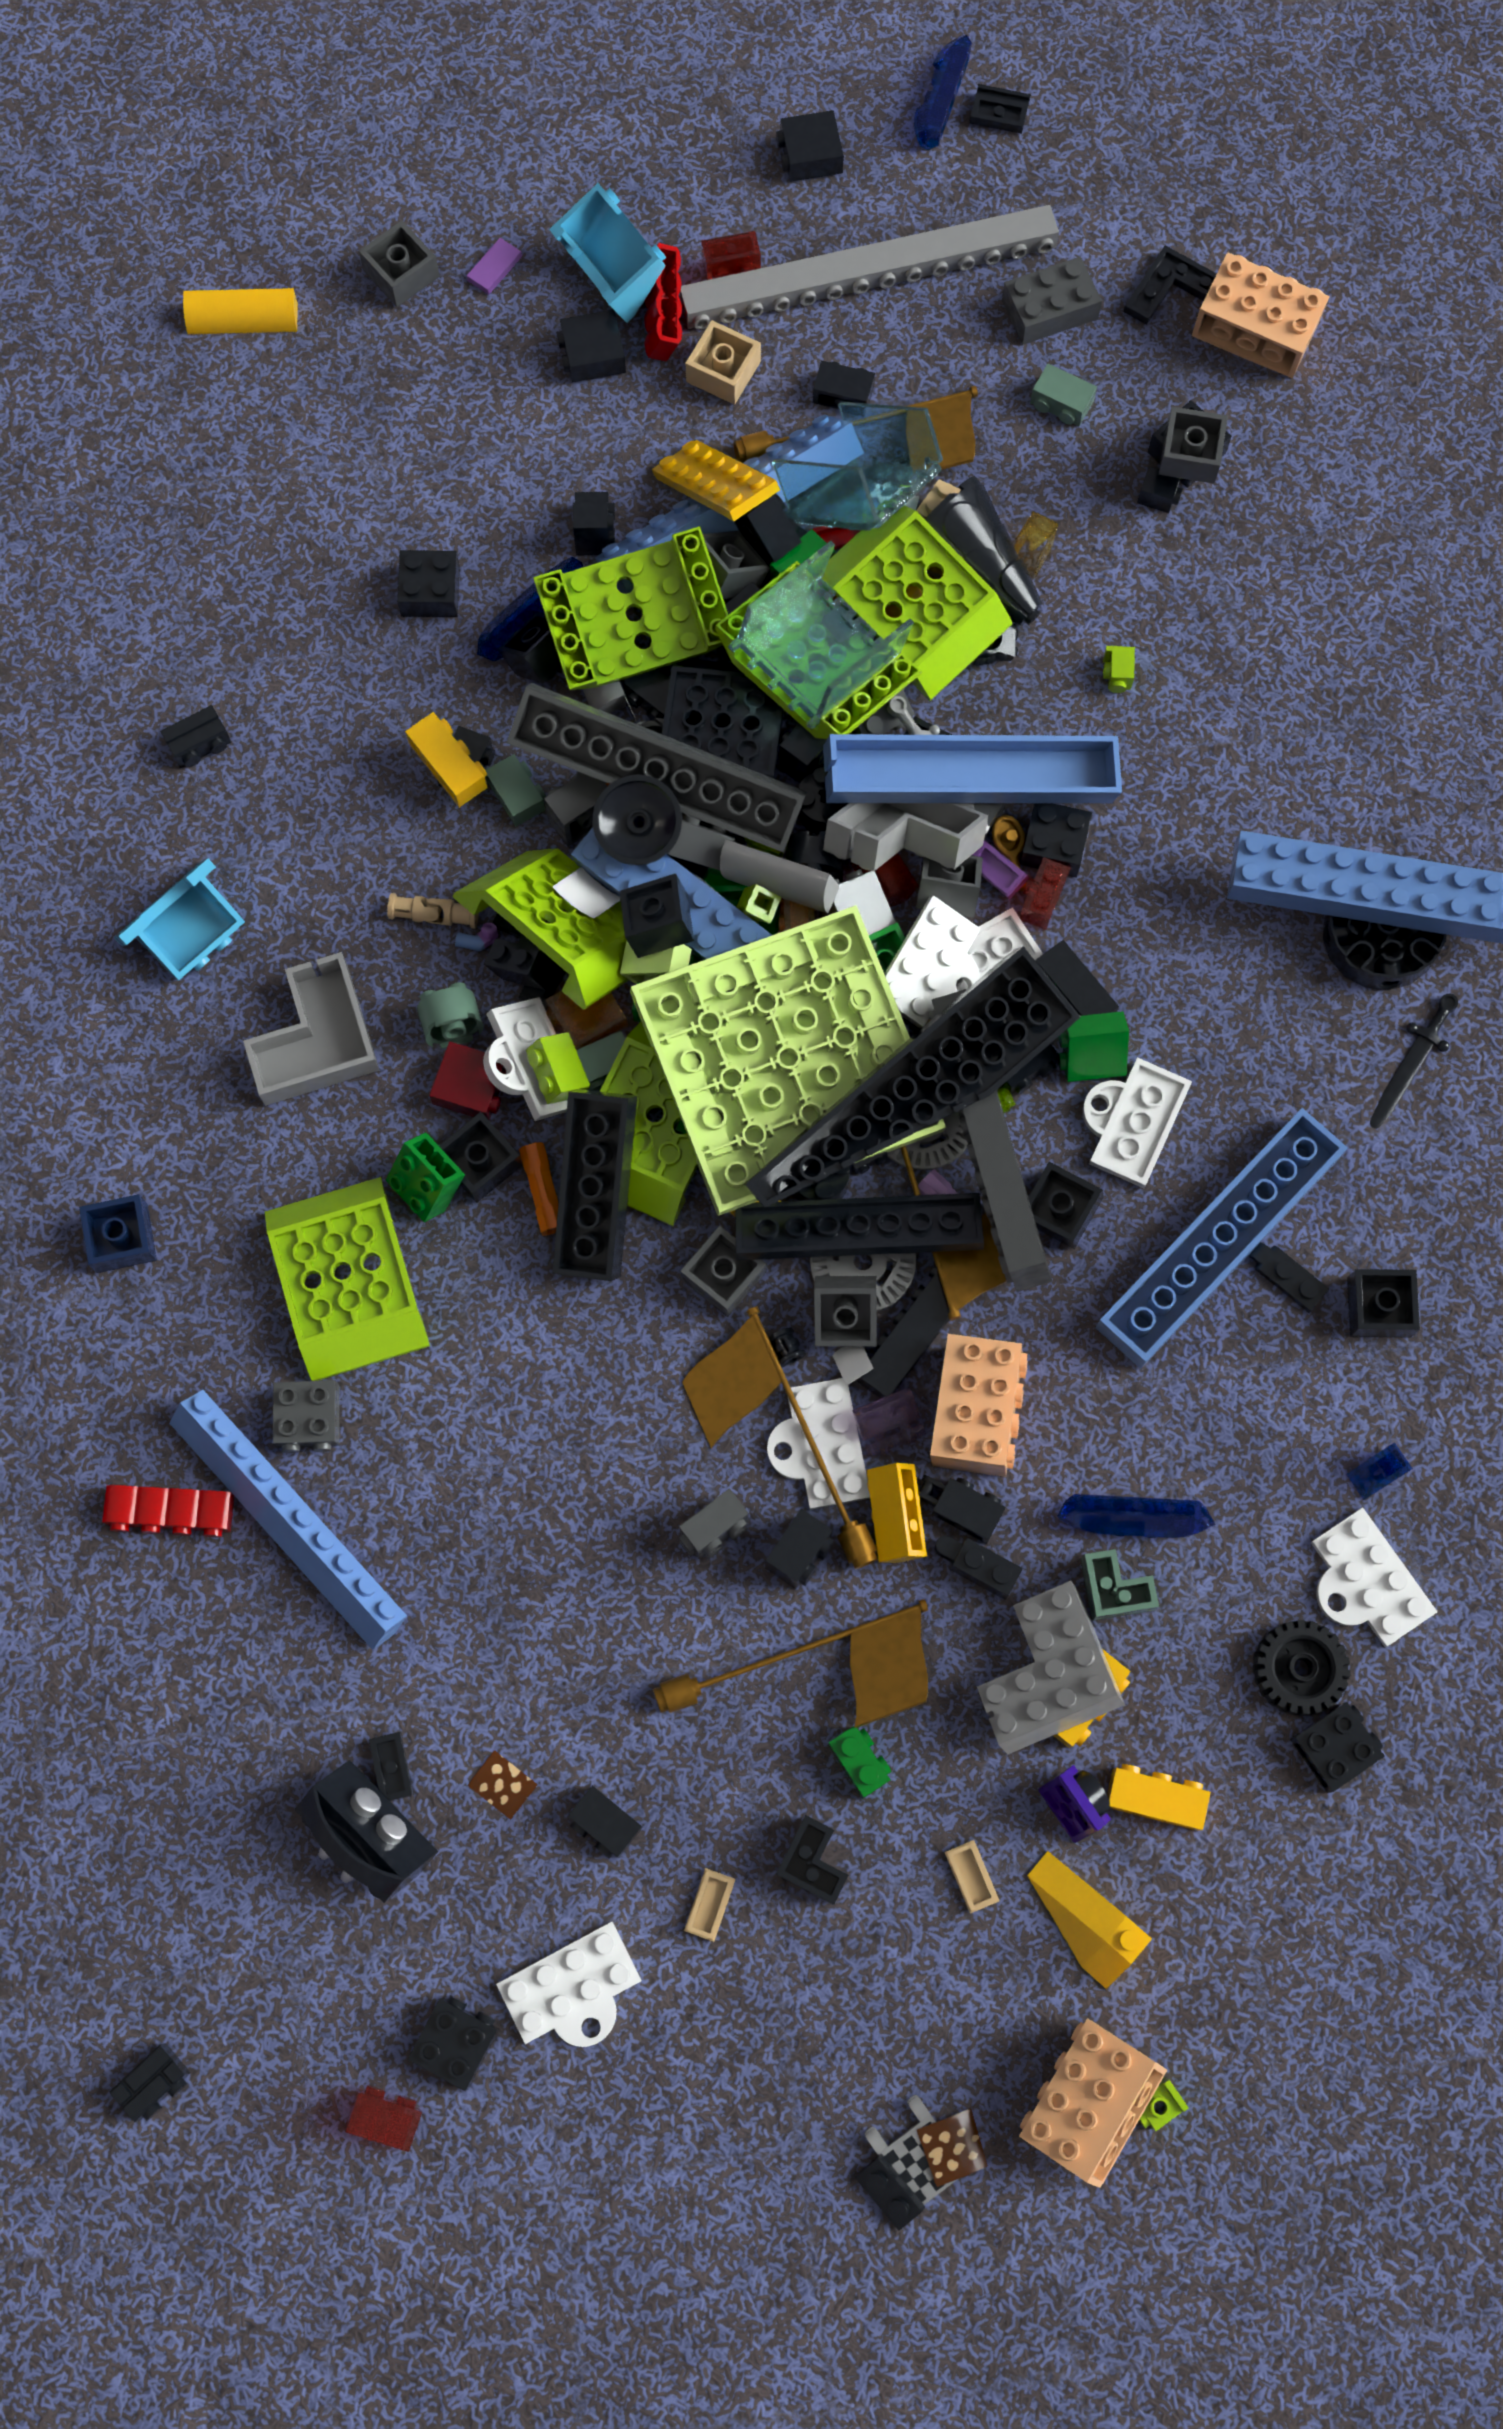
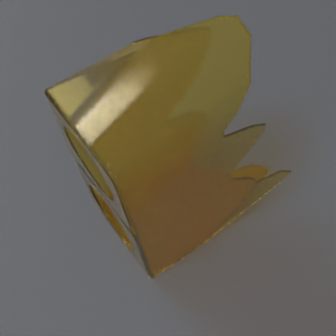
M1033 511L1017 535L1014 548L1018 555L1021 547L1028 540L1031 542L1029 549L1032 552L1037 547H1040L1044 541L1048 540L1045 547H1041L1043 551L1037 561L1039 565L1035 573H1039L1051 554L1058 523Z

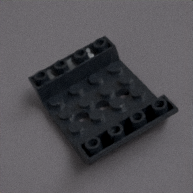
M687 659L672 665L662 735L774 778L783 708L733 663ZM690 717H698L701 719V722L696 725H690L686 720ZM721 719H725L730 722V724L725 728H720L715 725V723ZM748 722H755L759 727L755 730H747L744 728V725Z

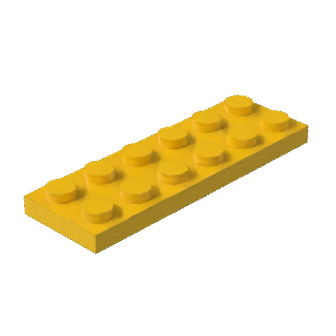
M698 440L687 442L680 451L663 458L659 465L652 469L657 480L732 521L737 520L780 491L775 479Z

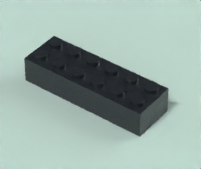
M583 1089L568 1092L552 1274L613 1281L621 1277L637 1096Z

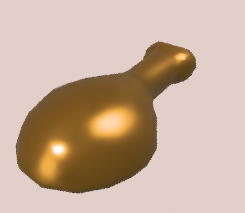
M1002 815L995 820L992 827L994 847L1021 869L1019 861L1025 845L1023 827L1013 816ZM1027 882L1017 892L1026 891L1028 888Z

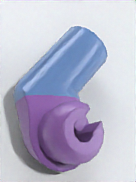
M485 923L481 931L476 935L458 932L455 946L482 951L493 944L495 939L498 938L497 927L493 923Z

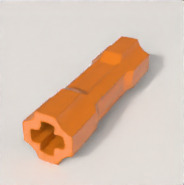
M535 1142L524 1145L519 1149L533 1196L540 1232L542 1236L555 1234L559 1203L544 1143Z

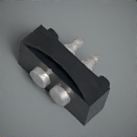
M350 1760L312 1786L295 1808V1811L301 1816L302 1822L309 1827L316 1841L321 1846L318 1853L319 1857L323 1860L330 1857L343 1870L341 1880L344 1883L356 1879L368 1886L369 1892L383 1903L415 1879L438 1853L437 1849Z

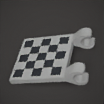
M913 2095L907 2100V2104L919 2120L917 2124L889 2145L886 2144L874 2126L866 2130L864 2134L877 2155L883 2154L925 2205L956 2180L939 2187L936 2186L917 2133V2129L933 2124L936 2121L917 2095Z

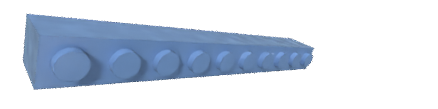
M204 1390L180 1402L169 1424L368 1646L374 1650L392 1637L407 1615Z

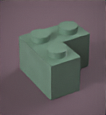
M1116 1549L1084 1554L1080 1559L1092 1621L1150 1612L1159 1607L1153 1575L1122 1580Z

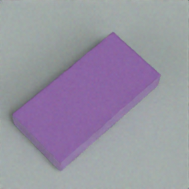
M499 238L467 274V281L489 295L521 259L522 252L502 238Z
M986 840L983 846L972 854V856L983 857L981 877L1009 900L1029 879L1027 874Z

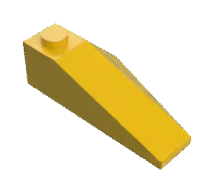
M1049 1851L1044 1854L1027 1875L1080 1966L1105 1989L1135 1961L1152 1940L1133 1921Z

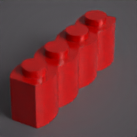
M659 243L657 245L658 248L666 256L663 260L666 266L644 300L648 309L644 316V324L648 333L644 346L648 358L667 362L682 339V327L679 322L682 304L678 296L682 285L678 273L681 266V255L677 247Z
M107 1485L102 1522L110 1526V1531L129 1532V1527H141V1532L147 1534H160V1529H172V1534L191 1536V1531L193 1530L204 1531L203 1536L220 1538L223 1532H231L235 1496L227 1491Z

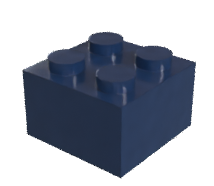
M140 1194L79 1207L88 1265L96 1273L157 1261L148 1204Z

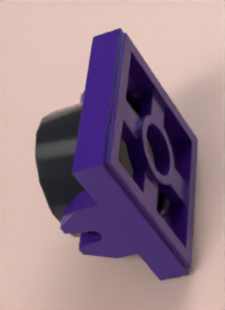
M1074 1765L1039 1788L1040 1794L1074 1843L1097 1832L1111 1820L1108 1814L1105 1813L1110 1809V1802L1102 1785L1089 1772L1084 1770L1078 1772Z

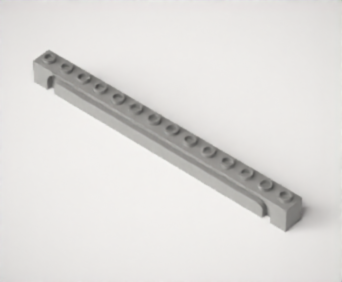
M1046 205L683 285L680 291V301L687 328L704 329L708 327L711 320L717 323H731L736 318L745 316L754 318L760 316L763 312L772 310L781 312L794 305L802 304L803 306H809L821 299L836 300L844 294L853 292L862 294L871 288L880 286L882 288H889L898 282H916L922 277L930 275L939 277L945 275L948 271L957 269L966 271L979 264L993 265L1002 259L1011 257L1013 259H1020L1026 256V254L1034 252L1047 253L1057 247L1059 230L1051 206Z

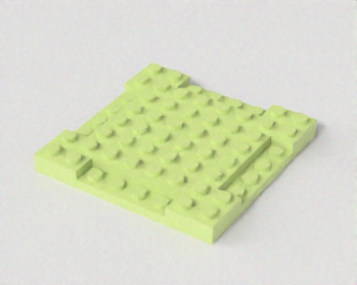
M856 905L631 986L630 994L650 1045L654 1048L718 1216L757 1202L758 1200L745 1186V1183L864 1077L910 1039ZM941 1119L859 1161L883 1152L888 1153L941 1133L946 1128L944 1120Z

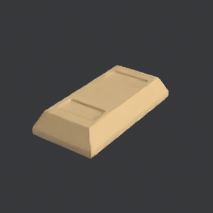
M974 1840L944 1852L970 1914L1000 1901Z
M705 1868L684 1929L685 1932L713 1942L715 1941L736 1880L735 1878Z

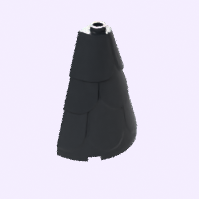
M972 476L959 485L958 488L961 490L959 493H950L925 520L997 593L1011 621L1020 626L1024 623L1030 625L1039 616L1040 612L1037 609L1042 605V601L1023 559L1018 557L1007 529L1001 523L984 485L975 476ZM938 567L927 569V574L932 579H940L943 576L941 569Z

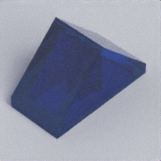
M1394 1442L1346 1475L1363 1500H1365L1413 1468Z

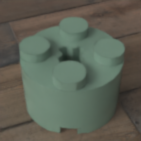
M454 983L449 988L438 991L428 990L420 995L417 1013L426 1043L429 1046L433 1047V1043L440 1044L441 1048L447 1049L449 1041L460 1045L473 1040L472 1034L478 1031L480 1035L483 1031L484 1025L475 995L470 989H467L465 983Z

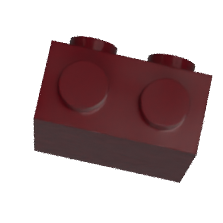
M449 1041L429 1095L432 1104L471 1117H475L482 1112L490 1121L492 1113L497 1114L501 1097H499L500 1090L492 1084L486 1075L483 1064L485 1052ZM496 1062L497 1070L502 1074H506L505 1067L501 1063Z

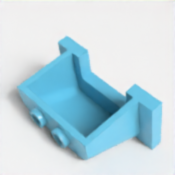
M207 858L198 863L120 931L114 939L121 946H125L136 938L176 980H180L192 968L198 971L210 961L207 955L215 948L218 952L224 949L232 941L229 936L244 924L245 921L205 877L216 868Z

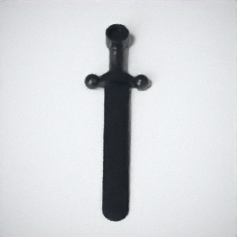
M1450 993L1442 996L1438 1003L1439 1008L1427 1028H1419L1414 1022L1408 1023L1406 1026L1408 1033L1416 1034L1418 1037L1384 1090L1370 1120L1372 1128H1379L1393 1112L1433 1045L1438 1046L1441 1052L1449 1049V1043L1445 1040H1440L1437 1033L1449 1013H1452L1458 1006V999L1454 994Z

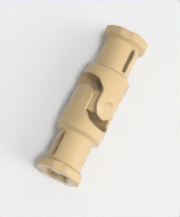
M396 893L390 894L387 908L388 919L391 920L395 917L412 919L413 922L420 923L426 921L451 926L455 923L470 925L473 929L477 927L479 913L473 915L460 903H455L452 899H427L423 896L406 898L397 897ZM442 909L444 913V918H440V913Z

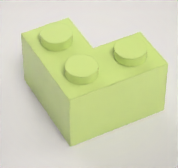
M626 941L620 974L635 984L637 982H645L689 966L692 949L682 944L637 958L628 941Z

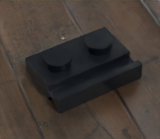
M978 84L970 116V124L1022 134L1031 94Z

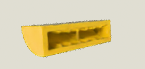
M294 288L183 291V309L187 334L297 332L298 302Z

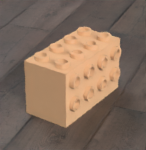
M1227 252L1199 310L1192 336L1293 378L1320 322L1330 296L1317 288H1309L1302 285L1292 277L1281 276L1266 266H1258L1251 263L1241 255H1233Z
M955 1334L947 1335L930 1452L932 1466L1006 1477L1007 1468L1013 1469L1015 1445L1011 1444V1438L1017 1439L1020 1421L1019 1414H1015V1408H1022L1024 1392L1023 1384L1019 1383V1379L1026 1378L1028 1354L1022 1353V1343Z
M1087 2018L1085 2023L1080 2022L1075 2028L1071 2040L1074 2042L1067 2053L1064 2051L1057 2059L1054 2069L1057 2071L1051 2082L1046 2081L1037 2095V2099L1040 2101L1033 2112L1031 2110L1028 2111L1020 2124L1022 2132L1019 2137L1085 2182L1101 2188L1165 2076L1167 2069Z

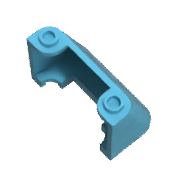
M597 183L549 230L564 245L567 252L596 285L606 302L628 323L636 315L666 265L663 260L666 256L656 244L651 247L617 206L620 199L610 188L605 191Z

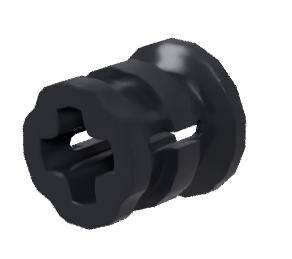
M792 1327L779 1330L769 1337L770 1343L775 1347L774 1352L776 1356L780 1357L779 1363L781 1367L791 1365L806 1355L805 1350H799L800 1343L798 1338L793 1337L794 1330ZM785 1342L787 1344V1347L789 1348V1352H787L784 1346Z

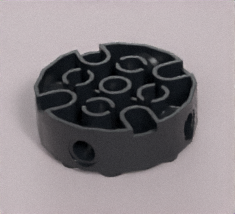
M1325 915L1323 941L1329 959L1343 976L1366 988L1391 990L1410 985L1429 970L1443 948L1447 937L1446 934L1330 915Z

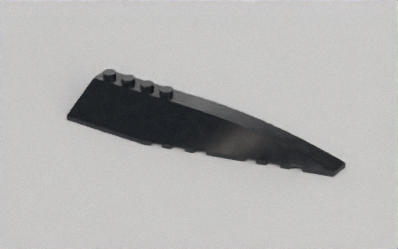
M1022 946L1014 949L824 1112L749 1179L745 1186L760 1204L766 1208L990 1096L1081 1018L1080 1015L1025 947Z

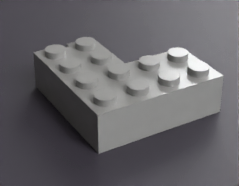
M849 803L827 820L823 850L834 854L839 859L846 860L851 858L852 863L873 872L903 848L914 852L920 857L934 860L944 867L956 869L983 846L989 815L959 803Z
M342 952L316 960L322 976L317 977L311 962L285 969L301 1023L243 1041L258 1094L265 1106L380 1071L349 968Z
M1072 1581L1013 1605L1035 1662L977 1686L986 1713L991 1717L989 1721L998 1745L1007 1755L1125 1705L1081 1595Z

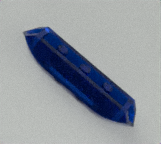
M968 35L959 36L944 46L932 64L935 67L931 81L933 89L932 91L927 90L924 104L916 108L914 116L916 138L920 146L926 150L935 148L940 144L970 60L972 42Z
M570 557L546 573L559 569L562 570V573H567L583 568V564L578 559ZM535 583L510 603L485 627L478 639L477 655L491 661L503 658L497 649L536 612L544 613Z
M1074 1494L1065 1500L1057 1515L1060 1520L1075 1529L1098 1535L1183 1538L1199 1534L1216 1525L1207 1508L1197 1500Z

